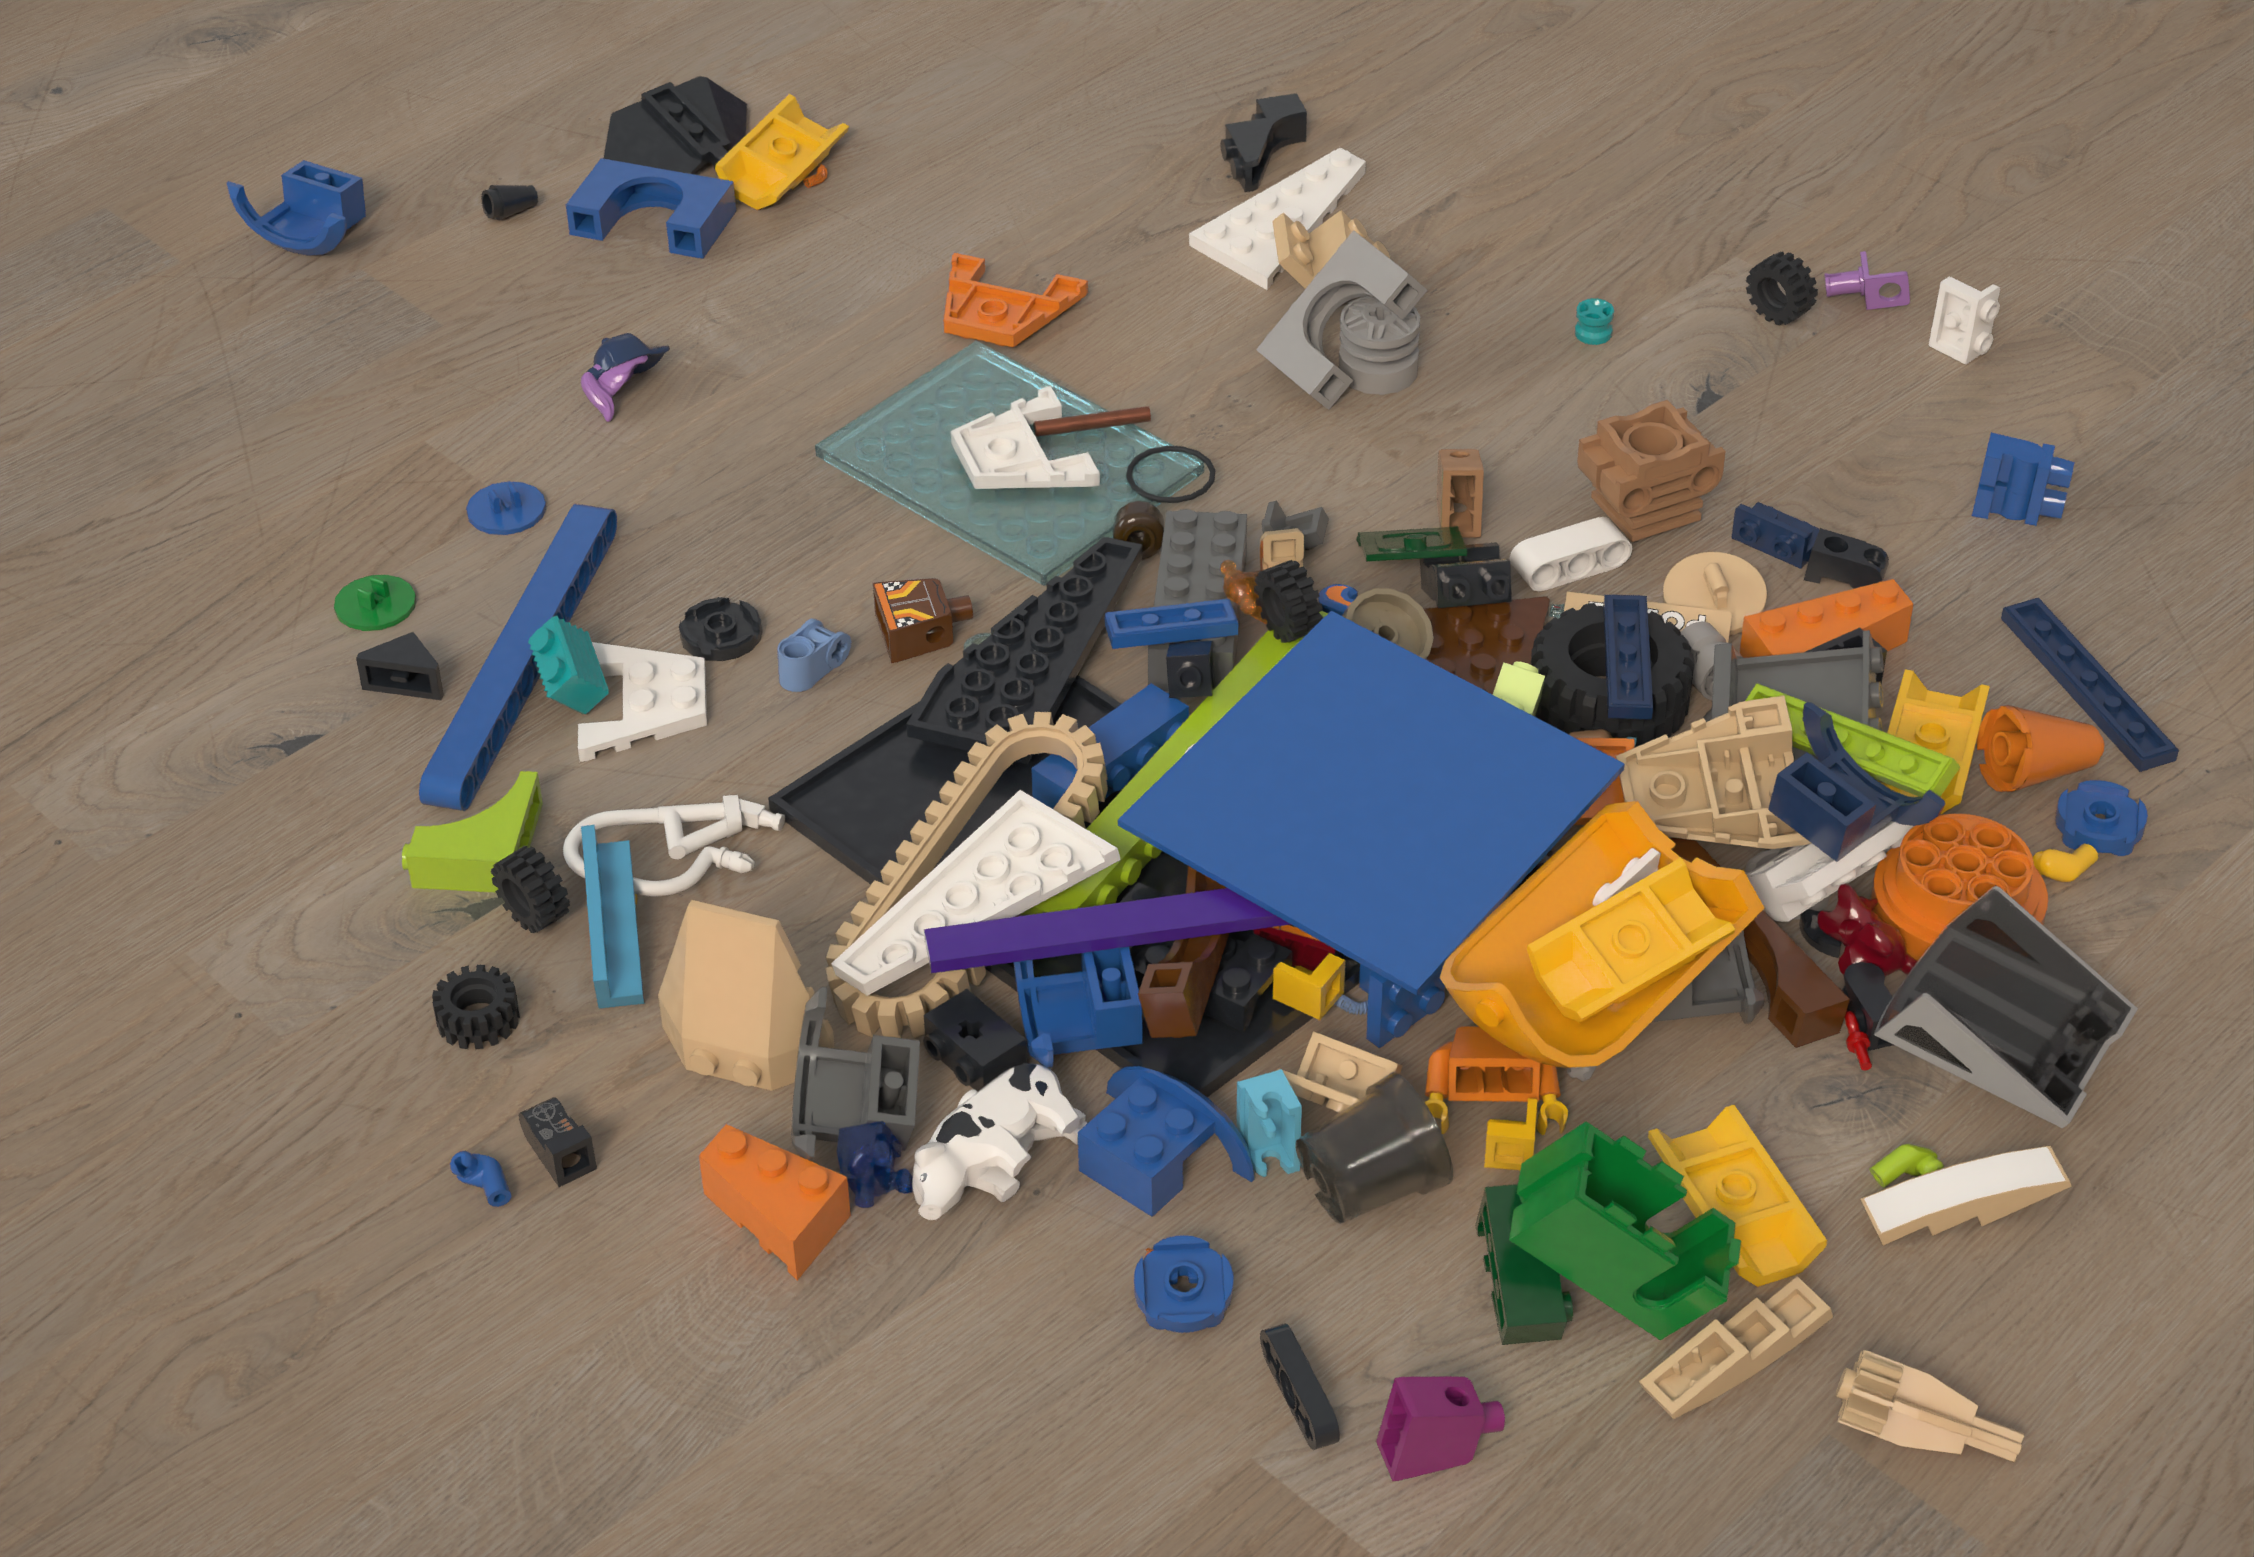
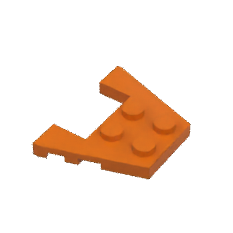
M954 253L951 260L952 269L949 275V292H947L944 313V333L958 335L966 339L972 338L986 341L999 346L1015 347L1088 294V280L1056 274L1043 295L978 282L985 272V259Z

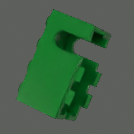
M1585 1121L1521 1163L1517 1194L1520 1196L1522 1204L1514 1209L1509 1240L1657 1339L1662 1340L1727 1301L1730 1271L1732 1267L1739 1264L1741 1240L1734 1238L1736 1223L1715 1208H1712L1673 1232L1662 1233L1651 1225L1649 1228L1646 1224L1648 1219L1687 1196V1189L1681 1186L1684 1176L1662 1161L1655 1166L1650 1165L1643 1160L1646 1150L1626 1136H1622L1615 1141Z

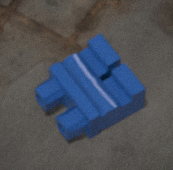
M1991 432L1972 516L1988 519L1990 512L2000 514L2010 520L2020 521L2025 519L2024 524L2037 526L2039 515L2061 519L2067 492L2047 489L2046 485L2050 484L2069 488L2075 462L2053 457L2054 445L2043 443L2041 447L2030 441Z

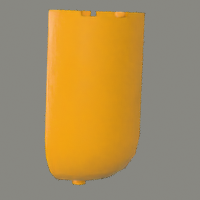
M1638 801L1607 804L1498 906L1445 960L1440 979L1459 1007L1475 1024L1514 1052L1533 1061L1555 1067L1599 1066L1623 1051L1764 909V906L1744 870L1715 867L1697 857L1692 862L1683 859L1687 865L1696 893L1715 918L1731 922L1736 929L1735 933L1696 955L1695 960L1619 1004L1615 1002L1581 1023L1563 1016L1536 979L1527 952V945L1595 907L1593 906V899L1598 890L1605 883L1612 884L1616 881L1633 858L1637 857L1640 859L1651 848H1654L1661 853L1658 870L1680 858L1672 851L1676 843L1657 828Z

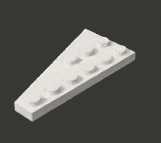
M1338 148L1189 233V246L1268 290L1273 284L1275 274L1277 272L1282 273L1285 270L1278 262L1272 221L1284 212L1293 222L1299 221L1302 223L1308 233L1312 232L1323 224V217L1327 213L1332 214L1337 208L1338 199L1342 195H1347L1363 177L1366 161L1347 150Z
M1019 790L831 963L835 975L868 996L929 963L924 929L1015 917L1121 860L1118 848Z

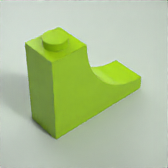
M520 771L515 784L503 798L488 809L472 817L442 825L416 826L410 844H404L402 850V867L404 870L409 871L412 888L496 893L495 891L498 890V887L493 885L492 878L494 876L491 874V869L494 868L493 865L521 847H530L543 805L538 772Z

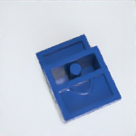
M1360 964L1359 987L1368 993L1366 1039L1380 1049L1395 1037L1403 1036L1410 1026L1427 1014L1435 1013L1444 1003L1445 985L1440 979L1442 969L1416 996Z

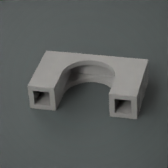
M1353 230L1321 271L1316 274L1299 298L1291 305L1277 325L1267 334L1256 350L1310 396L1330 410L1353 382L1348 375L1326 357L1323 350V331L1334 311L1351 299L1370 297L1378 300L1400 319L1404 320L1427 292V289Z

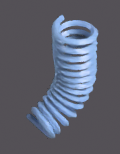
M1343 994L1334 1004L1337 1007L1339 1006V1008L1341 1007L1344 1011L1346 1010V1012L1349 1011V1014H1355L1356 1012V1015H1358L1359 1012L1361 1015L1362 1012L1366 1014L1368 1011V1000L1358 1003Z

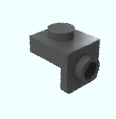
M1276 500L1268 503L1265 518L1262 520V531L1264 534L1266 531L1298 528L1304 534V550H1310L1317 545L1323 544L1329 518L1323 507L1286 517Z

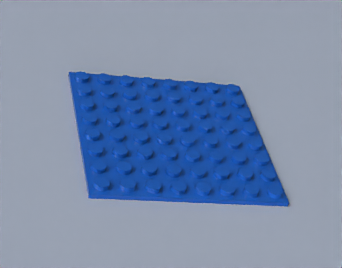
M1330 611L1118 819V826L1417 996L1443 968L1445 960L1502 904L1623 772L1625 764L1349 619Z

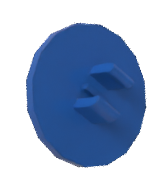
M508 481L492 484L479 490L470 498L466 510L469 522L477 530L488 534L508 535L520 533L538 523L543 518L546 503L543 494L536 487L523 482Z

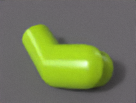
M1903 1144L1869 1168L1878 1184L1885 1188L1903 1173L1918 1177L1943 1169L1944 1164L1938 1160V1155L1929 1148Z

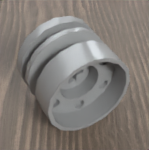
M1361 297L1349 302L1342 310L1340 317L1341 330L1339 340L1341 345L1339 350V369L1353 380L1349 387L1366 394L1384 395L1397 393L1408 388L1416 380L1419 359L1420 315L1415 307H1413L1404 320L1400 319L1378 300L1370 297Z

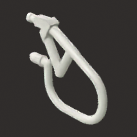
M738 795L723 796L722 803L605 811L583 819L570 831L564 842L563 854L568 866L585 879L584 859L579 854V846L582 842L581 826L595 825V830L617 825L664 824L669 856L673 859H681L691 852L741 832L742 825L758 829L760 826L772 827L773 830L781 831L785 822V815L771 813L765 810L764 805L739 799ZM720 820L689 835H683L682 822ZM707 846L701 851L691 867L680 876L661 881H649L633 877L635 894L644 896L672 895L695 885L712 863H715L716 867L720 869L725 867L735 872L745 873L752 871L755 862L748 854L738 851L733 852L724 846L720 849Z

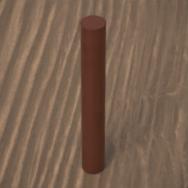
M1149 406L1034 421V432L1036 437L1150 422L1151 413Z

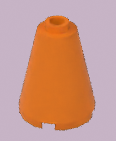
M2010 705L1999 706L2000 708L1988 711L1980 724L1977 737V750H1984L1986 764H1979L1981 773L1987 784L1999 792L2017 791L2094 767L2104 752L2103 737L2095 726Z

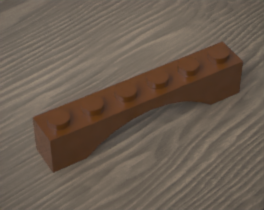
M1670 838L1676 843L1672 851L1679 857L1689 862H1692L1697 857L1715 867H1721L1696 840ZM1762 910L1743 929L1748 959L1757 969L1765 985L1769 1002L1768 1019L1795 1048L1839 1034L1850 999L1805 954L1788 934Z
M1188 866L1186 894L1227 888ZM1230 933L1175 940L1171 950L1163 960L1156 964H1148L1138 997L1151 1038H1182L1197 1035Z

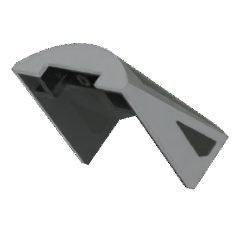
M1994 886L1951 921L1938 935L1888 1003L1877 1024L1874 1035L2042 1119L2064 1128L2071 1122L2087 1094L2083 1089L2108 1047L2123 1035L2138 1008L1998 886Z

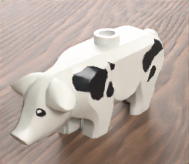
M1024 1063L1002 1073L980 1091L974 1089L968 1091L961 1098L958 1107L942 1120L930 1141L916 1150L912 1187L917 1204L921 1205L918 1212L923 1218L928 1220L940 1218L960 1201L966 1186L991 1193L1000 1202L1008 1200L1019 1189L1020 1182L1014 1177L1019 1174L1024 1164L1031 1159L1028 1151L1035 1140L1042 1141L1056 1137H1067L1076 1145L1078 1144V1131L1087 1124L1085 1121L1086 1115L1073 1108L1068 1099L1063 1096L1058 1077L1051 1069L1040 1064Z

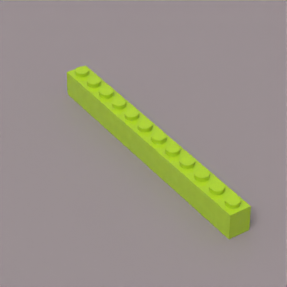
M1323 611L1319 612L1323 618L1328 614ZM1268 630L1213 690L1212 696H1207L1086 830L1118 848L1121 860L1022 912L1021 916L1116 903L1117 897L1128 885H1133L1137 881L1145 865L1152 858H1157L1162 850L1119 827L1118 819L1185 754L1190 746L1198 742L1304 637L1282 643L1281 639L1277 640L1273 636L1274 630L1270 632Z

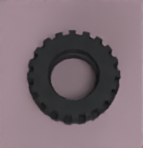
M1595 603L1584 604L1579 610L1574 608L1568 609L1560 614L1559 618L1554 617L1549 621L1534 640L1531 652V665L1539 670L1538 674L1545 676L1542 696L1535 717L1567 734L1574 731L1605 729L1613 738L1636 737L1635 747L1665 734L1669 738L1672 733L1674 734L1682 726L1685 716L1688 715L1694 671V656L1691 653V646L1672 622L1665 623L1663 617L1653 611L1648 613L1653 699L1652 719L1608 718L1606 679L1596 677L1606 676L1603 606H1596Z

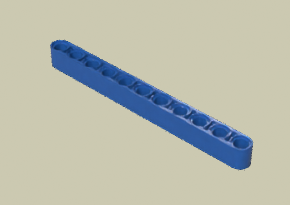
M574 504L571 507L423 772L419 787V798L423 805L466 811L470 807L541 675L538 673L539 668L536 667L535 657L532 656L531 645L528 644L529 638L551 617L558 616L559 620L564 619L565 623L570 622L614 540L617 530V514L614 509Z

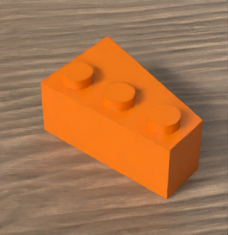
M726 1124L699 1155L704 1194L740 1228L745 1226L759 1239V1246L768 1254L773 1252L787 1265L788 1273L797 1281L851 1216L846 1176Z

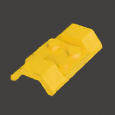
M789 94L716 164L715 171L719 179L733 181L735 198L756 210L776 203L790 188L793 190L829 155L830 149L848 132L849 126L841 123L831 129L824 128L804 117L796 97Z
M1905 669L1887 733L1954 758L1959 764V770L1941 795V798L1945 801V806L1940 813L1941 815L1962 801L1990 686L1981 684L1962 697L1927 690L1914 671ZM1878 781L1881 784L1888 787L1889 789L1900 794L1906 795L1908 797H1919L1904 790H1901L1899 788H1896L1894 786H1891L1889 784Z
M1680 857L1527 945V952L1536 979L1562 1015L1581 1023L1615 1002L1618 1004L1695 960L1696 955L1734 934L1736 929L1731 922L1715 918L1694 890L1687 865Z
M1735 1105L1725 1107L1706 1129L1674 1139L1658 1128L1648 1131V1138L1664 1163L1684 1176L1681 1186L1687 1189V1196L1683 1197L1695 1218L1715 1208L1736 1223L1734 1238L1741 1240L1739 1264L1733 1268L1739 1276L1756 1287H1760L1800 1274L1826 1248V1237Z

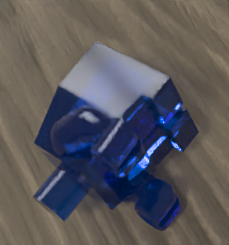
M883 1121L839 1128L837 1157L841 1174L847 1177L848 1187L855 1194V1205L861 1208L872 1207L875 1197L888 1194V1192L895 1189L903 1194L913 1192V1176L907 1169H900L897 1172L894 1170L895 1159L901 1157L902 1144L894 1134L891 1135L890 1129Z

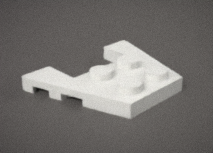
M1051 386L1038 390V397L1028 402L1023 398L1012 402L1011 410L996 417L991 412L951 431V444L975 489L1095 487L1100 485V473L1088 452L1049 461L1029 426L1033 425L1034 421L1062 418V405Z
M592 642L604 677L623 675V720L578 724V754L580 762L596 759L595 752L614 747L616 752L631 748V741L653 735L655 740H659L707 725L706 669L704 658Z

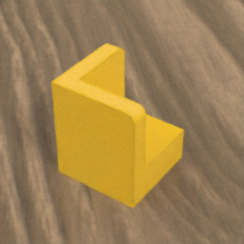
M1329 953L1313 972L1301 966L1293 968L1279 962L1273 971V999L1321 1020L1344 993L1345 960Z
M1528 1098L1526 1122L1499 1119L1488 1120L1485 1168L1520 1170L1521 1163L1533 1156L1537 1099Z

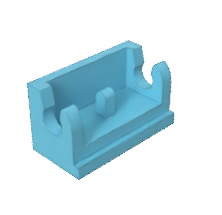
M1282 1069L1238 1081L1236 1127L1250 1151L1253 1170L1258 1175L1266 1177L1267 1166L1262 1160L1266 1157H1275L1280 1161V1166L1287 1174L1300 1171L1302 1105Z

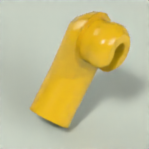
M2082 844L2071 854L2055 849L2039 851L2033 856L2034 866L2040 875L2065 883L2077 879L2098 860L2096 849L2089 844Z

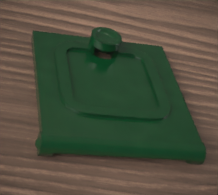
M1458 526L1358 532L1356 538L1358 546H1362L1366 562L1467 556V547Z

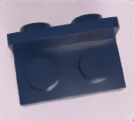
M1757 502L1752 508L1740 504L1735 509L1731 538L1802 569L1809 562L1812 548L1820 529L1808 522L1780 512L1771 506Z

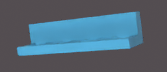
M595 825L581 826L593 982L598 1008L644 1004L630 841L598 844Z

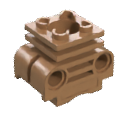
M1668 400L1651 404L1632 415L1613 416L1600 420L1597 425V434L1579 439L1578 468L1596 488V490L1592 491L1591 498L1631 542L1700 521L1702 513L1698 509L1703 507V500L1699 496L1705 495L1717 487L1723 475L1726 451L1722 447L1715 448L1707 438L1701 435V432L1687 419L1688 411L1684 407L1676 409Z

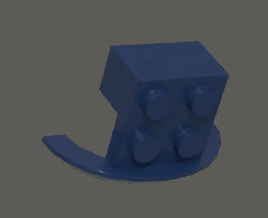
M1812 702L1804 704L1803 722L1805 732L1818 760L1806 752L1777 774L1768 808L1770 812L1836 862L1890 821L1903 825L1917 826L1927 824L1940 815L1945 806V801L1937 793L1929 790L1924 796L1908 797L1876 781L1844 749L1834 729L1832 716Z

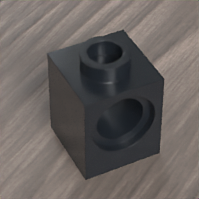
M1212 641L1169 643L1166 655L1169 698L1212 696L1215 684Z

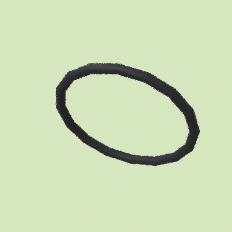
M1161 446L1148 449L1137 455L1128 465L1126 479L1131 489L1143 498L1162 503H1179L1193 500L1206 493L1215 482L1216 470L1211 460L1197 450L1184 446ZM1166 451L1183 452L1196 456L1206 463L1210 475L1208 482L1203 488L1192 494L1179 497H1160L1145 492L1135 484L1132 478L1133 468L1140 460L1151 454Z

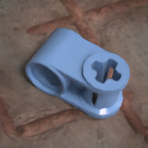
M811 618L807 620L801 628L789 637L781 640L778 644L777 655L780 685L792 692H801L812 688L817 681L834 668L839 667L846 660L851 649L850 636L844 632L835 633L824 628L823 623L817 619Z

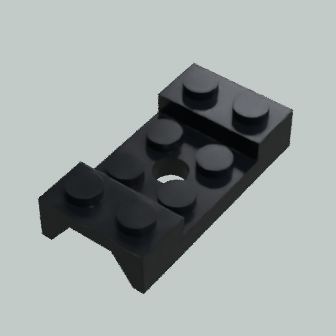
M1138 882L1119 903L1166 897L1169 895ZM1254 933L1246 942L1229 936L1204 1015L1244 1033L1249 1027L1258 998L1273 982L1274 968L1279 962L1292 967L1293 951ZM1175 940L1129 946L1137 984H1142L1148 964H1156L1163 960L1171 950Z

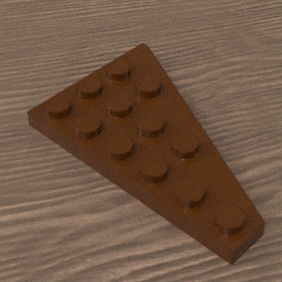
M1548 596L1514 599L1512 602L1423 608L1431 621L1434 638L1430 654L1425 660L1493 695L1503 663L1513 665L1514 662L1518 661L1531 665V652L1534 640L1544 627L1546 617L1548 616L1550 600Z

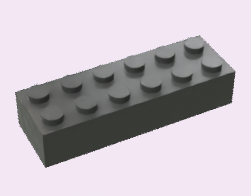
M1189 509L1166 511L1154 607L1230 599L1238 620L1239 635L1247 556V514H1236L1232 511H1220L1218 513L1195 512ZM1238 635L1171 642L1212 641L1215 675L1214 689L1235 667ZM1169 643L1148 645V685L1152 683L1163 691L1169 692L1166 663Z

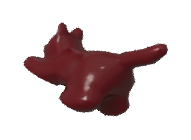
M1841 884L1839 886L1838 902L1832 912L1822 910L1818 913L1817 918L1820 929L1842 942L1845 946L1844 952L1838 961L1840 972L1844 975L1849 965L1857 962H1867L1878 966L1884 972L1885 977L1898 970L1908 975L1918 961L1907 953L1905 941L1899 930L1893 925L1884 922L1873 911L1874 907L1878 904L1877 898L1867 899L1863 896H1858L1850 884ZM1925 974L1920 983L1933 986L1937 983V980Z

